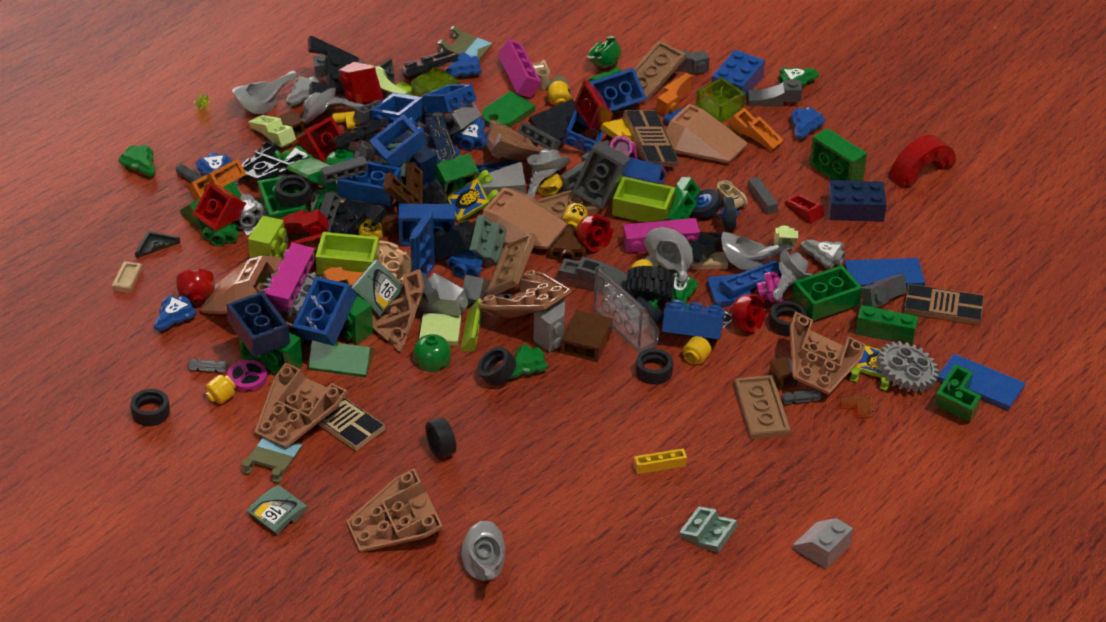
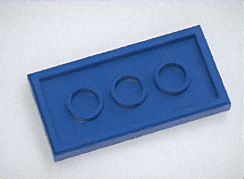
M918 258L844 261L845 269L861 287L898 274H905L906 288H908V284L925 286Z
M956 354L952 355L937 379L938 382L943 383L955 364L973 372L972 385L969 390L981 395V400L1007 411L1011 409L1026 384Z

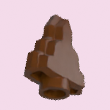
M568 226L561 233L560 238L555 240L554 245L550 246L549 255L561 262L564 261V258L581 260L582 256L586 257V248L576 238V232L573 228Z

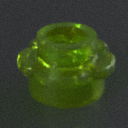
M200 93L196 97L194 105L197 106V109L201 107L204 109L208 105V95Z

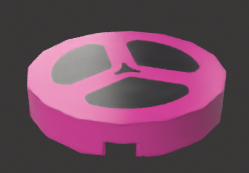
M243 360L233 364L229 368L227 376L234 382L235 390L246 392V390L251 389V391H255L266 383L267 370L260 362Z

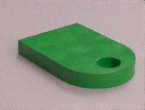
M509 91L483 109L482 119L487 127H489L491 120L512 127L535 112L536 105Z

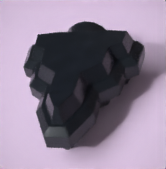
M438 178L430 184L425 183L423 185L422 204H450L447 201V194L443 190V184Z

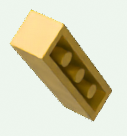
M684 448L634 456V467L637 474L685 467L687 465V456Z

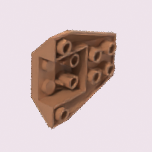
M688 104L670 121L666 129L675 153L724 163H730L748 144L711 114L692 104Z
M506 187L501 189L482 213L491 222L500 223L507 230L504 245L534 233L537 238L533 248L549 249L567 227L566 222L531 195Z
M264 255L248 259L215 285L213 293L205 301L200 311L210 314H227L226 304L257 293L253 287L256 284L257 278L267 274H274L282 259L280 257Z
M530 270L521 276L519 281L521 292L515 294V297L507 299L488 295L477 305L479 308L496 316L513 318L545 310L570 294L571 289L544 273Z
M795 312L790 325L793 379L829 395L862 359L866 344L848 336L844 344L841 345L811 331L813 319Z
M285 363L273 379L254 432L287 448L336 409L348 391L332 383L327 388L307 379L301 369Z
M414 468L394 478L347 520V524L361 553L423 539L444 528Z

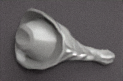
M290 71L273 82L250 83L234 87L232 91L244 108L253 114H264L271 111L277 104L275 97L277 92L290 80L295 79L298 74L296 71Z
M330 88L323 93L315 92L305 100L302 119L304 120V125H306L325 110L334 107H347L355 110L364 105L335 97L336 89Z
M543 149L539 154L530 155L527 158V162L532 167V177L527 194L535 197L539 183L544 178L552 176L556 171H560L571 162L569 157H560L559 152L554 149Z
M660 227L650 230L644 238L645 249L662 268L673 273L678 272L680 282L685 284L689 278L687 269H689L693 261L692 247L689 242L674 229Z
M723 232L721 236L722 247L729 262L739 269L747 271L763 265V259L777 255L783 249L789 252L794 248L793 244L765 247L761 243L749 240L747 237H740L728 232Z
M783 249L780 254L779 269L782 276L776 290L773 291V298L776 301L782 299L783 293L794 281L813 275L806 273L809 262L798 252L790 255L786 249Z
M480 521L471 527L462 544L461 557L465 570L474 578L484 581H494L501 574L505 563V543L502 532L495 523L490 521Z

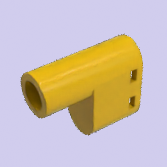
M355 111L332 114L336 124L346 123L347 130L353 129L354 125L361 123L353 119Z
M557 173L549 176L538 188V193L542 196L555 195L563 186L560 176Z

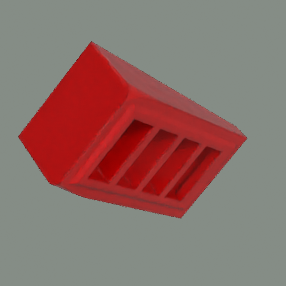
M796 194L785 201L789 208L811 224L824 216L822 204L800 194Z

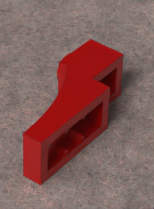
M319 209L307 214L300 210L280 218V220H284V228L288 235L309 233L311 236L328 231V218Z

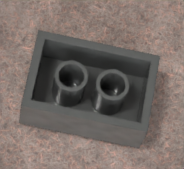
M602 141L597 142L592 146L572 192L603 210L611 203L631 158Z

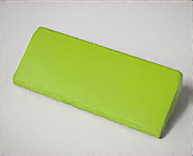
M479 298L467 312L461 351L474 352L476 349L482 317V309L477 305L482 301Z

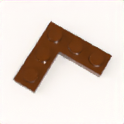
M413 162L406 165V185L391 172L385 174L384 190L398 203L422 204L423 171Z

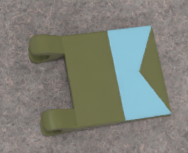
M452 26L450 31L453 32L450 33V37L456 40L451 46L446 41L440 40L438 45L441 46L437 48V51L448 50L449 53H455L457 56L465 52L469 56L476 55L480 61L492 47L493 43L462 32L457 26Z
M262 438L250 456L243 460L242 466L244 469L242 473L250 474L255 464L272 468V475H274L272 481L280 483L285 471L302 449V444L294 442L285 448L266 438Z

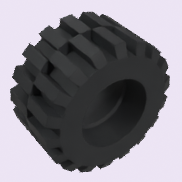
M633 267L627 272L625 295L634 301L640 295L648 301L656 299L658 301L657 304L670 302L673 298L675 276L672 272L660 267Z

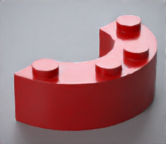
M923 135L913 140L900 152L890 169L888 177L901 188H905L914 184L923 168L931 162L942 170L954 165L956 162L955 152L935 135Z

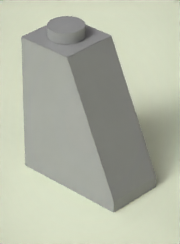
M474 102L456 109L444 117L449 135L458 132L481 116Z
M522 162L490 172L489 174L493 180L490 183L481 184L486 196L493 190H497L499 193L503 187L525 193L526 185Z
M433 273L428 280L436 288L440 300L429 305L421 297L418 305L420 311L460 316L468 305L464 289Z

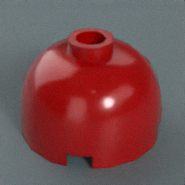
M597 214L583 217L576 229L578 241L587 250L599 252L600 250L597 249L601 246L606 247L612 238L613 228L610 227L611 221Z
M198 268L199 272H192V269L181 272L176 278L179 296L186 297L193 304H201L206 301L215 288L213 273L209 270Z
M745 294L734 301L730 308V314L733 324L738 329L755 333L754 329L756 327L758 329L762 327L766 315V309H763L762 303L765 304L762 296Z

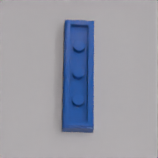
M774 260L720 281L719 287L730 297L757 287L756 283L765 281V273L775 272L781 278L782 274L779 269V263Z

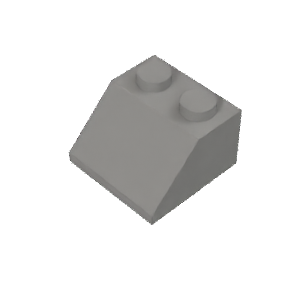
M565 297L545 310L534 312L533 341L549 353L561 347V339L564 335Z
M837 518L816 522L792 545V549L827 569L851 546L853 528Z

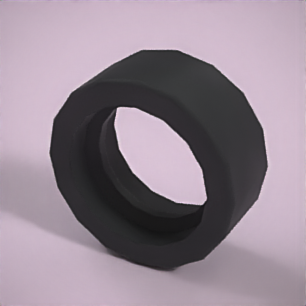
M287 175L280 178L275 185L277 202L291 208L305 205L311 197L309 181L300 175ZM288 189L302 190L294 194L284 192Z
M791 301L775 304L771 308L769 324L771 329L780 335L790 336L791 322L780 320L778 317L783 315L794 316L795 312L806 316L805 308Z
M495 347L482 356L478 363L477 371L488 384L498 385L509 379L516 368V360L506 348ZM503 360L501 365L491 372L494 365Z
M646 349L637 356L636 375L645 383L653 385L662 384L672 376L673 359L668 352L662 349ZM648 363H659L663 365L665 368L660 370H651L644 367V365Z
M145 389L136 393L131 399L132 417L138 424L144 426L158 425L169 416V399L163 391ZM149 403L161 405L160 408L154 411L139 409L141 406Z
M440 417L427 422L425 426L426 437L434 455L437 458H443L454 454L457 447L456 439L448 421Z

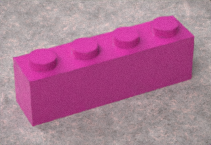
M507 39L498 56L513 84L515 92L519 96L531 98L540 85L541 80L522 43Z
M696 218L623 224L622 239L626 253L647 251L644 238L650 230L660 227L676 230L688 242L690 239H698L700 230Z
M292 243L289 250L286 249L283 262L278 264L277 274L272 276L270 287L266 288L264 292L277 311L289 313L314 263V248Z

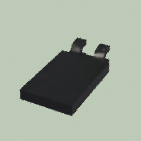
M571 99L532 115L528 121L532 126L562 141L576 109L574 100ZM575 121L571 131L580 134L589 130V127Z

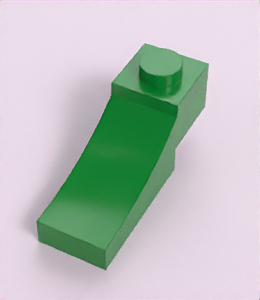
M681 177L675 186L674 201L665 218L667 221L688 219L697 205L695 198L701 189L692 177Z

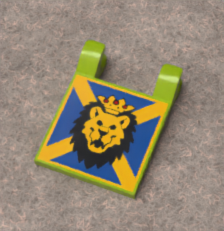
M487 170L482 171L476 179L447 195L449 203L455 204V216L458 222L485 208L498 194L497 190L491 191L488 196L484 192L481 184H487L493 180Z
M865 346L862 359L851 370V381L857 382L862 372L882 378L880 389L888 390L891 381H886L887 376H881L882 371L877 370L879 365L876 364V358L880 349Z

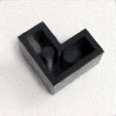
M469 220L458 223V225L450 227V231L445 232V229L435 232L434 255L436 260L469 250L476 221L469 222Z

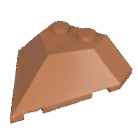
M493 120L490 122L486 145L489 151L492 152L491 155L496 158L504 157L527 160L530 155L539 154L541 150L547 149L524 135L512 131L513 129Z
M420 269L402 275L404 282H401L404 288L380 316L372 311L373 328L399 352H402L425 288Z

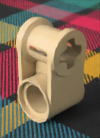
M542 60L540 63L532 65L541 80L538 89H547L550 82V69L546 61Z
M722 180L717 183L716 192L721 198V205L722 199L725 197L733 198L736 209L744 208L748 205L746 195L739 191L731 182Z

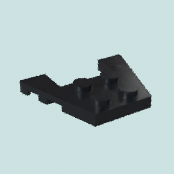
M310 35L308 37V52L325 55L326 84L311 82L310 95L315 92L323 93L330 88L336 89L335 94H344L338 70L352 62L359 63V57Z
M444 50L431 56H423L420 58L421 60L415 62L414 60L404 63L405 66L401 67L404 75L411 76L436 66H444L449 62H457L459 59L457 54H449L448 50Z
M381 118L375 122L374 119H369L363 124L353 127L352 130L328 140L327 143L330 148H345L350 145L349 142L364 139L366 134L388 125L389 122L387 118Z
M265 141L262 144L263 148L261 150L257 149L252 159L248 158L242 163L247 175L241 178L258 184L260 180L275 178L289 172L290 170L286 169L288 165L309 158V156L298 152L286 161L271 157L269 155L278 150L277 146L272 142Z
M346 199L337 209L330 233L352 235L368 217L378 225L388 212L383 207Z

